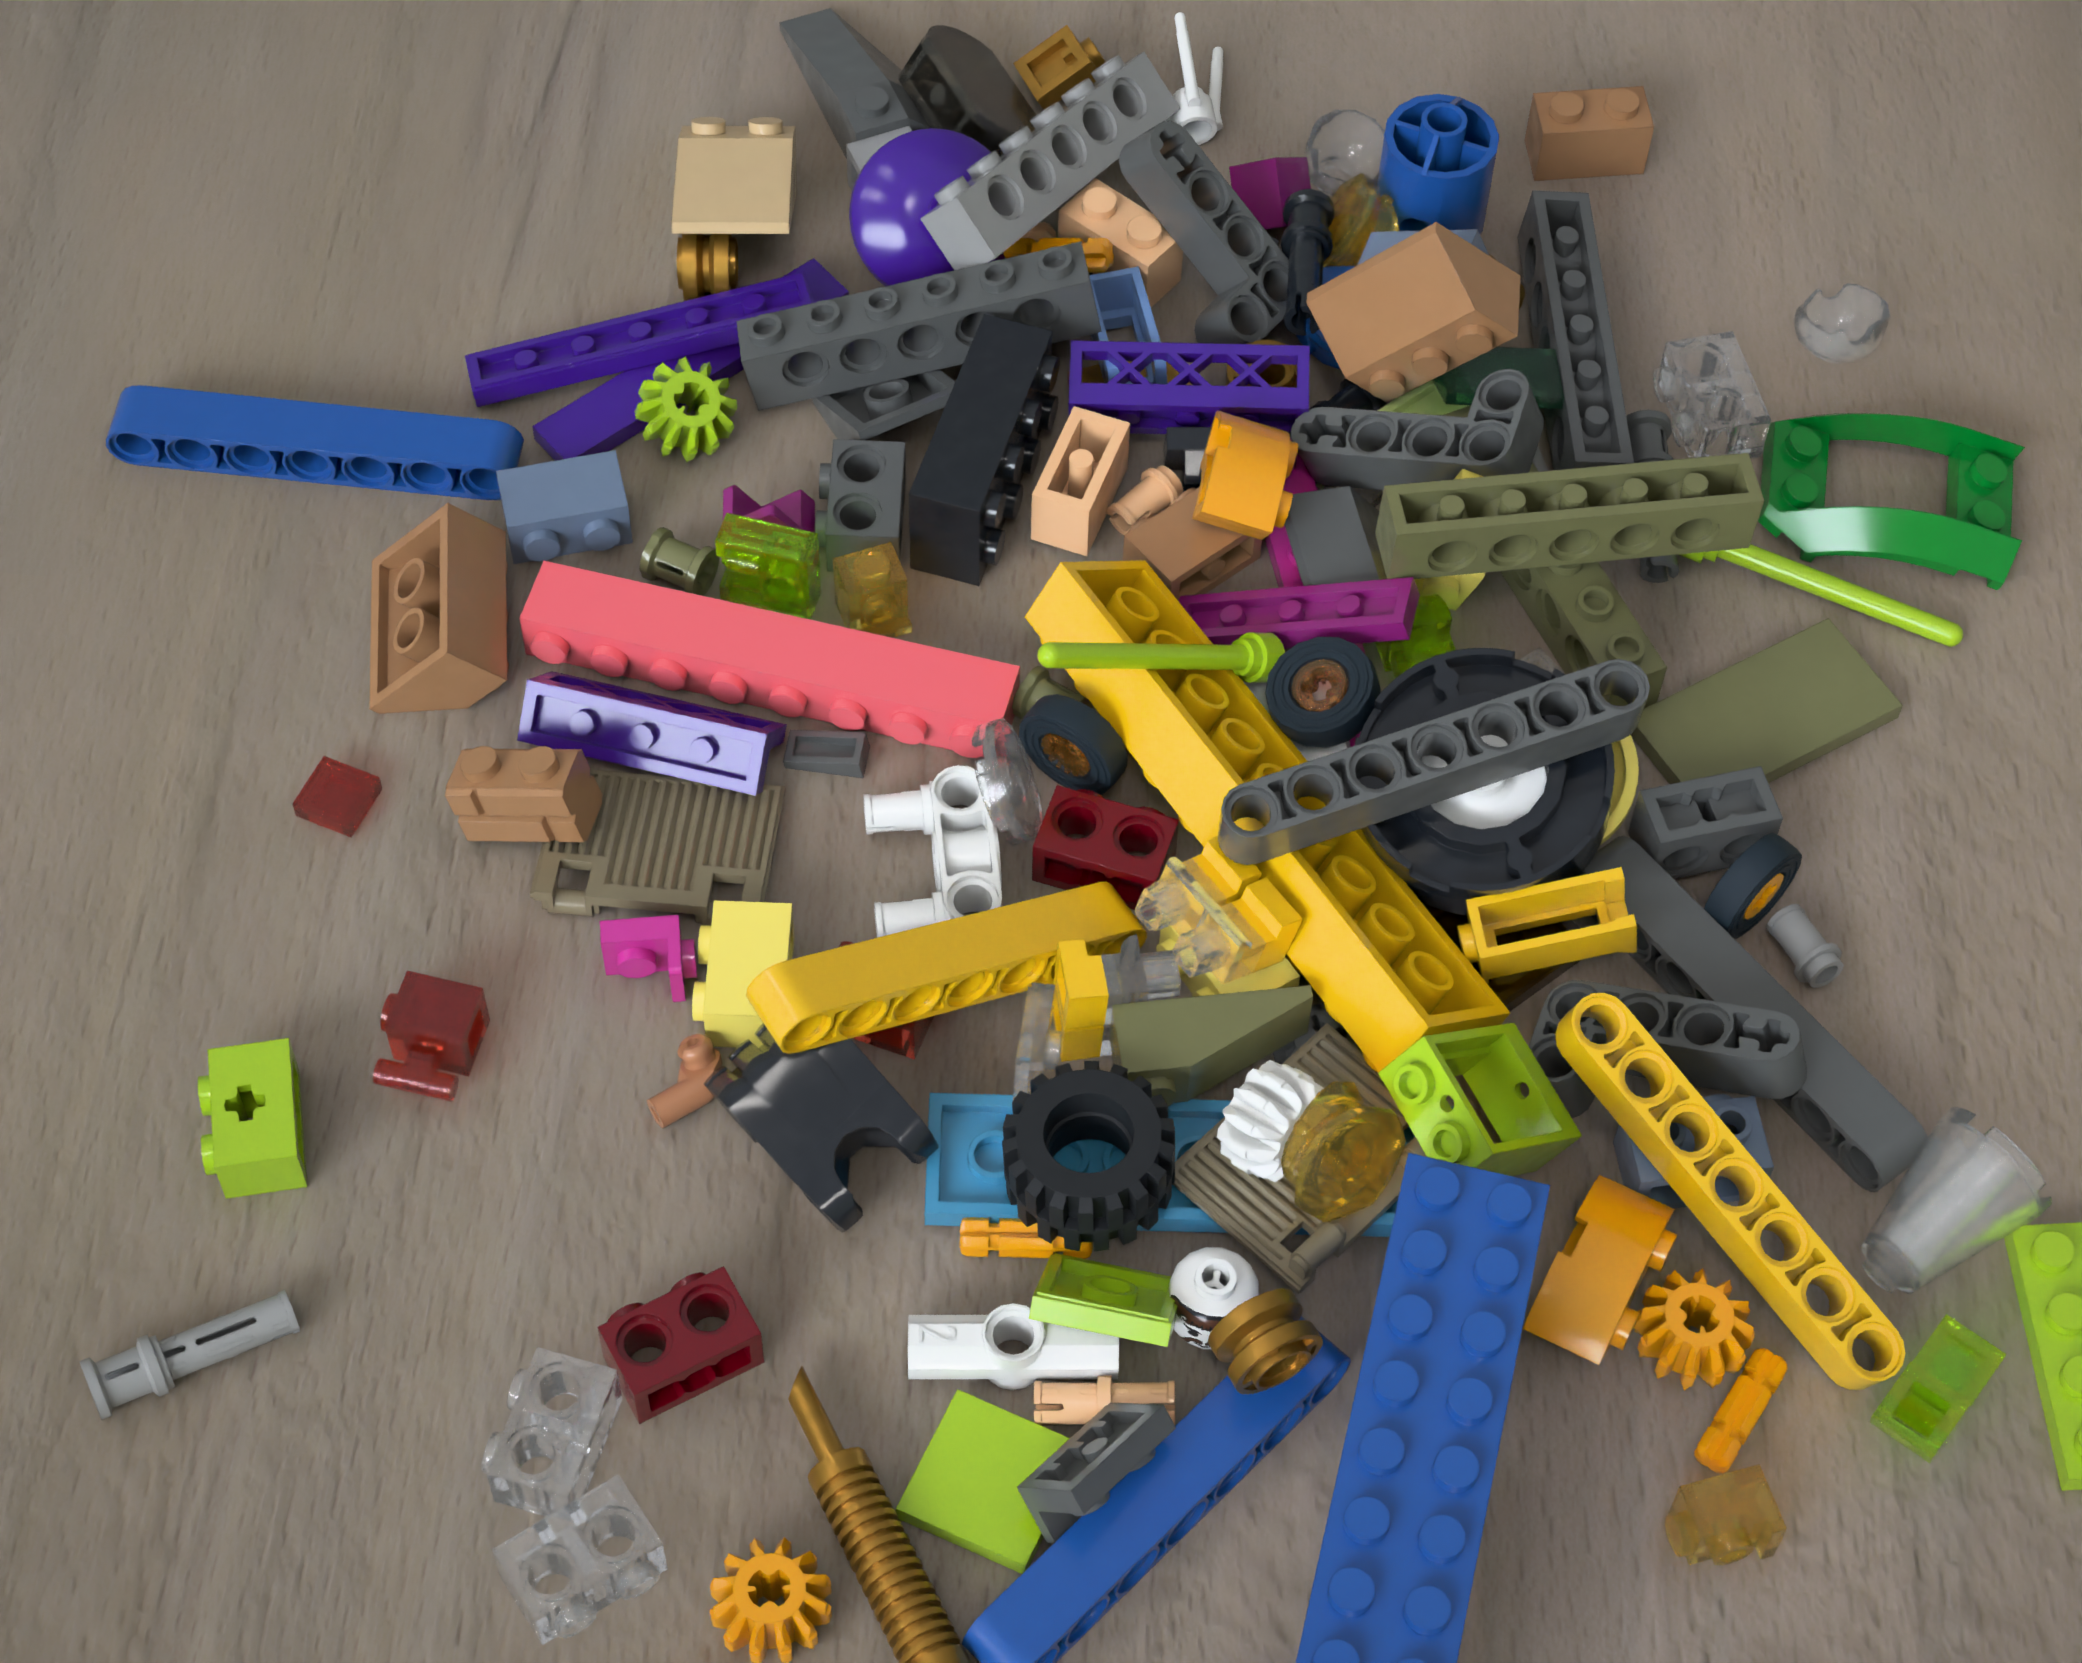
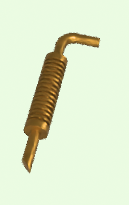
M801 1366L788 1401L819 1461L810 1470L807 1476L816 1498L819 1499L820 1506L825 1512L826 1518L831 1524L841 1548H844L845 1557L849 1560L850 1567L855 1572L858 1583L862 1585V1591L865 1597L868 1598V1603L871 1609L874 1610L877 1621L880 1622L883 1634L887 1635V1642L893 1648L895 1658L899 1660V1663H972L964 1646L960 1645V1638L954 1632V1626L948 1620V1614L945 1608L942 1607L939 1596L935 1595V1589L932 1583L929 1582V1577L926 1571L923 1570V1565L920 1559L917 1558L916 1551L910 1544L908 1535L904 1533V1527L898 1521V1515L895 1509H892V1503L889 1497L886 1496V1491L883 1485L880 1484V1480L874 1472V1468L865 1450L860 1447L843 1448L803 1366Z

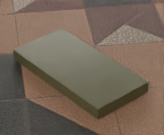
M1827 618L1644 708L1638 726L1631 736L1669 784L1758 766L1762 767L1768 783L1897 719L1903 705L1832 621Z

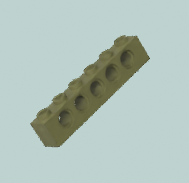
M1471 405L1442 416L1467 417ZM1533 462L1529 473L1539 472ZM1598 562L1500 571L1566 675L1609 660L1622 659L1631 661L1641 667L1648 677L1650 689L1644 708L1658 701L1667 666ZM1611 694L1602 696L1612 705H1628L1619 696Z
M1749 453L1387 485L1383 489L1375 535L1387 579L1407 577L1421 579L1749 548L1764 504V498Z

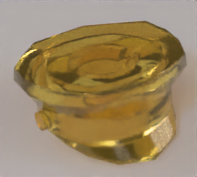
M1360 173L1340 185L1331 197L1334 203L1335 214L1333 222L1328 229L1332 233L1333 249L1331 255L1324 261L1323 267L1357 266L1371 232L1400 231L1398 217L1392 204L1394 200L1385 193L1381 197L1376 185L1367 174Z
M1333 1081L1318 1092L1306 1107L1300 1119L1294 1124L1293 1131L1285 1143L1281 1159L1283 1176L1295 1187L1294 1204L1305 1213L1322 1222L1337 1220L1373 1205L1389 1184L1399 1164L1406 1143L1402 1124L1396 1113L1392 1109L1364 1105V1101L1355 1083L1351 1081Z

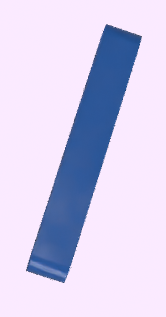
M144 385L130 386L122 391L106 438V447L112 455L121 461L139 466L481 500H501L496 471L518 467L524 443L522 434L515 427L497 420Z
M1319 1332L1323 1339V1344L1317 1355L1295 1376L1275 1387L1254 1394H1240L1227 1375L1175 1426L1176 1429L1155 1448L1156 1454L1149 1463L1135 1471L1129 1472L1109 1491L1110 1498L1102 1507L1079 1518L984 1610L964 1636L962 1641L964 1648L980 1663H1057L1335 1388L1349 1368L1350 1358Z

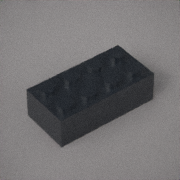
M987 314L983 315L909 492L911 569L979 586L987 565L996 566L998 564L1005 542V530H1002L1006 518L1015 520L1017 517L1024 489L1020 482L1024 473L1033 475L1041 451V440H1038L1042 429L1051 430L1057 414L1059 398L1058 396L1051 395V392L1058 377L1060 358L1052 356L1053 331Z

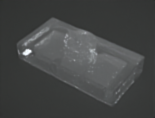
M1032 982V986L1028 987L1016 1057L1013 1100L1019 1091L1031 1095L1030 1081L1041 1073L1045 1075L1046 1070L1055 1071V1067L1059 1066L1062 1031H1052L1055 985Z

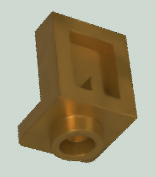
M1066 25L1013 64L1037 102L1045 110L1052 104L1062 100L1061 96L1085 79H1091L1094 84L1096 81L1091 73L1106 61L1089 37L1079 42L1068 25Z

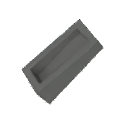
M790 730L783 763L785 768L864 778L870 744L866 732Z

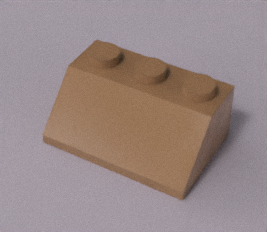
M1435 222L1308 292L1306 303L1344 377L1370 392L1373 396L1388 403L1517 337L1521 276Z
M446 503L372 560L370 710L379 714L467 709L507 681L509 662L507 659L508 610L506 605V574L508 563L506 560V531L452 504Z

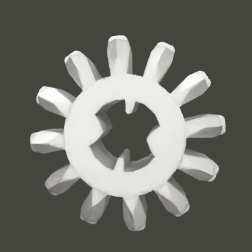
M1269 1060L1261 1065L1259 1070L1254 1068L1247 1073L1244 1084L1240 1088L1233 1089L1234 1097L1230 1104L1223 1109L1225 1120L1218 1128L1217 1138L1221 1141L1220 1153L1230 1159L1232 1165L1249 1175L1252 1173L1258 1178H1266L1277 1182L1287 1172L1292 1173L1297 1170L1301 1158L1306 1153H1311V1145L1315 1137L1322 1133L1320 1122L1327 1114L1328 1105L1324 1102L1325 1088L1315 1083L1313 1077L1287 1064L1282 1065Z

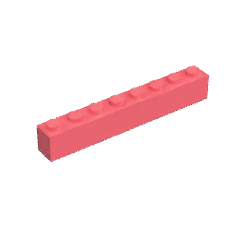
M544 560L519 618L525 653L536 656L538 659L550 664L567 663L593 669L608 677L624 676L651 682L666 690L677 691L682 689L713 696L717 700L728 704L744 703L771 709L785 717L794 718L802 716L833 723L835 726L848 731L864 730L891 736L905 744L915 745L922 743L953 750L955 753L967 758L984 757L1000 761L1015 717L1012 704L1020 686V666Z

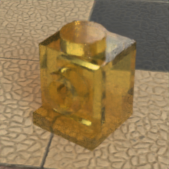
M891 542L833 558L835 603L846 628L891 638L912 632V623L908 616L907 577Z
M1760 1464L1679 1486L1668 1515L1665 1517L1666 1533L1670 1545L1678 1557H1686L1689 1565L1712 1559L1715 1565L1731 1564L1750 1555L1754 1551V1547L1760 1560L1772 1557L1787 1530Z

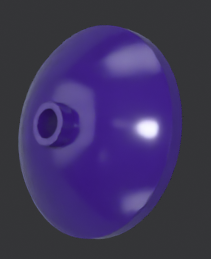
M935 128L919 129L902 134L887 142L865 163L856 179L851 194L849 207L850 228L854 244L863 263L884 286L954 271L921 221V218L937 206L938 201L934 197L935 193L961 176H964L967 182L972 179L967 169L991 153L985 146L955 131ZM1002 253L991 261L1005 259V256Z

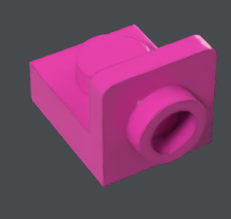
M679 915L600 921V940L606 976L622 975L628 978H642L654 972L669 971L672 1001H686L685 979L697 978L696 951L694 939L682 940Z

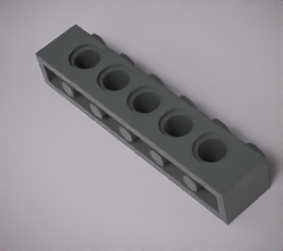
M1532 190L1517 239L1553 470L1634 463L1589 193Z
M1082 241L736 321L741 362L758 411L963 364L984 314L1053 331L1052 343L1102 332Z

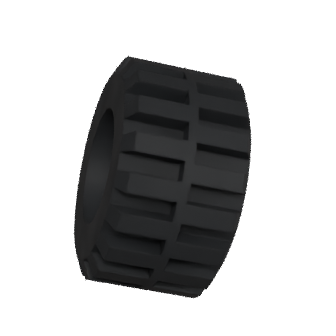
M1084 1061V1069L1072 1071L1070 1063L1056 1066V1077L1048 1079L1041 1073L1030 1081L1031 1095L1019 1091L1012 1101L1013 1114H1006L1003 1124L1004 1140L1002 1141L1006 1189L1011 1205H1017L1018 1218L1026 1227L1037 1223L1038 1237L1049 1243H1052L1057 1236L1063 1237L1065 1249L1080 1251L1081 1242H1094V1252L1109 1250V1240L1117 1237L1123 1245L1137 1239L1138 1225L1149 1231L1158 1222V1208L1167 1209L1172 1197V1184H1175V1127L1173 1118H1168V1105L1161 1094L1152 1097V1084L1141 1075L1134 1081L1128 1080V1068L1113 1064L1110 1072L1099 1070V1061ZM1086 1139L1108 1142L1119 1148L1126 1155L1115 1166L1095 1173H1081L1070 1170L1053 1158L1059 1150L1068 1144Z

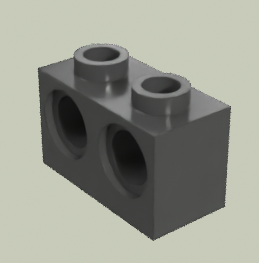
M833 439L831 463H821L819 471V499H828L827 511L817 510L815 518L816 547H826L828 572L900 574L906 488L905 442Z
M1761 766L1640 790L1628 834L1673 879L1730 868L1751 845L1763 836L1770 833L1778 834L1783 817Z

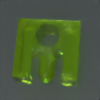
M726 513L715 540L716 556L722 557V563L726 566L719 585L720 599L811 620L821 595L818 533Z

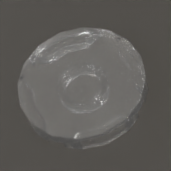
M1004 718L977 725L972 737V746L983 745L984 759L975 761L977 768L975 769V774L983 802L995 827H998L1001 833L1011 831V833L1007 834L1006 841L1012 846L1036 839L1042 824V808L1031 763L1013 726Z

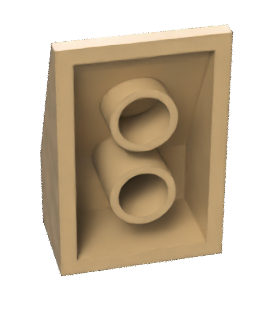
M700 117L692 119L691 126H682L677 146L672 234H789L797 194L795 126H783V120L774 117L752 118L748 120V126H726V120L723 118Z

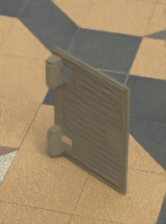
M591 769L590 775H594L603 796L602 805L589 838L585 842H559L555 840L542 842L530 891V898L541 901L542 909L548 910V913L594 917L595 914H601L602 906L695 914L696 923L711 925L714 903L711 901V894L714 882L744 884L741 901L765 902L786 787L764 784L763 792L755 796L673 776ZM561 868L590 871L586 890L558 888Z
M1328 1023L1283 1063L1313 1077L1315 1083L1325 1088L1324 1102L1328 1105L1327 1114L1320 1122L1322 1133L1315 1137L1311 1145V1153H1306L1301 1158L1298 1169L1292 1173L1287 1172L1283 1178L1273 1182L1266 1178H1258L1252 1173L1249 1175L1232 1165L1231 1160L1220 1153L1221 1141L1217 1138L1218 1128L1225 1120L1224 1117L1175 1161V1184H1172L1298 1294L1314 1281L1318 1266L1331 1254L1338 1258L1398 1200L1408 1153L1427 1157L1416 1137L1403 1147L1402 1150L1393 1143L1409 1125L1378 1072L1374 1071L1366 1063L1363 1052ZM1300 1228H1303L1311 1236L1291 1253L1283 1245Z

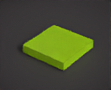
M1054 1253V1255L1050 1256L1032 1296L1029 1319L1168 1347L1176 1321L1177 1305L1169 1293L1171 1276Z
M957 1389L896 1507L898 1519L1023 1574L1029 1568L1044 1537L1017 1486L1070 1438Z

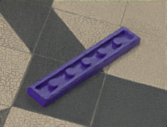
M814 258L783 276L805 272L815 303L849 295V291ZM739 343L686 356L692 371L698 372L704 363L710 362L712 370L709 378L712 381L730 378L744 370ZM684 357L620 373L533 425L534 440L555 461L612 450L643 431L648 424L647 422L635 419V409L638 403L643 401L638 394L642 382L647 379L654 380V370L662 363L675 370L678 360ZM678 403L676 407L679 409L686 404Z
M801 272L467 354L465 359L476 406L481 407L739 343L736 321L815 302L806 274Z

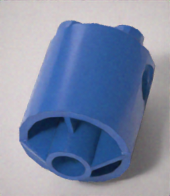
M1432 94L1417 96L1399 105L1389 116L1384 133L1373 212L1377 225L1376 232L1420 231L1435 222L1448 230L1478 229L1479 234L1483 232L1499 134L1494 120L1480 106L1461 97Z

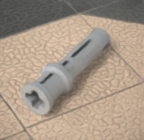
M282 1290L277 1295L229 1314L219 1316L209 1322L158 1341L155 1335L152 1337L145 1335L137 1338L136 1347L98 1362H94L90 1357L79 1362L100 1418L104 1420L112 1416V1410L117 1406L152 1392L159 1397L169 1394V1389L175 1387L173 1380L223 1360L233 1358L288 1334L298 1333L300 1328L285 1290Z

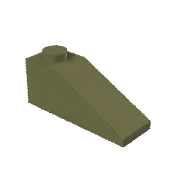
M1311 985L1112 1005L1110 1046L1113 1064L1128 1068V1080L1134 1081L1140 1075L1152 1084V1097L1161 1094L1168 1106L1173 1103L1188 1102L1308 1032L1313 1000Z

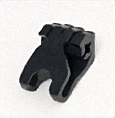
M762 1024L755 1032V1035L763 1045L758 1048L749 1039L738 1045L728 1056L737 1068L731 1072L725 1066L720 1067L708 1077L704 1085L755 1143L758 1142L820 1213L837 1230L845 1232L863 1216L862 1208L848 1190L850 1158L862 1147H893L899 1149L912 1163L921 1164L939 1148V1145L923 1120L851 1039L799 1053L787 1054L782 1052L765 1025Z

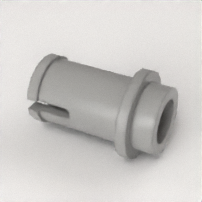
M1799 904L1788 905L1770 918L1766 929L1776 938L1795 964L1794 974L1800 982H1808L1811 987L1819 988L1833 981L1841 973L1844 965L1840 960L1842 955L1840 948L1837 944L1826 942Z

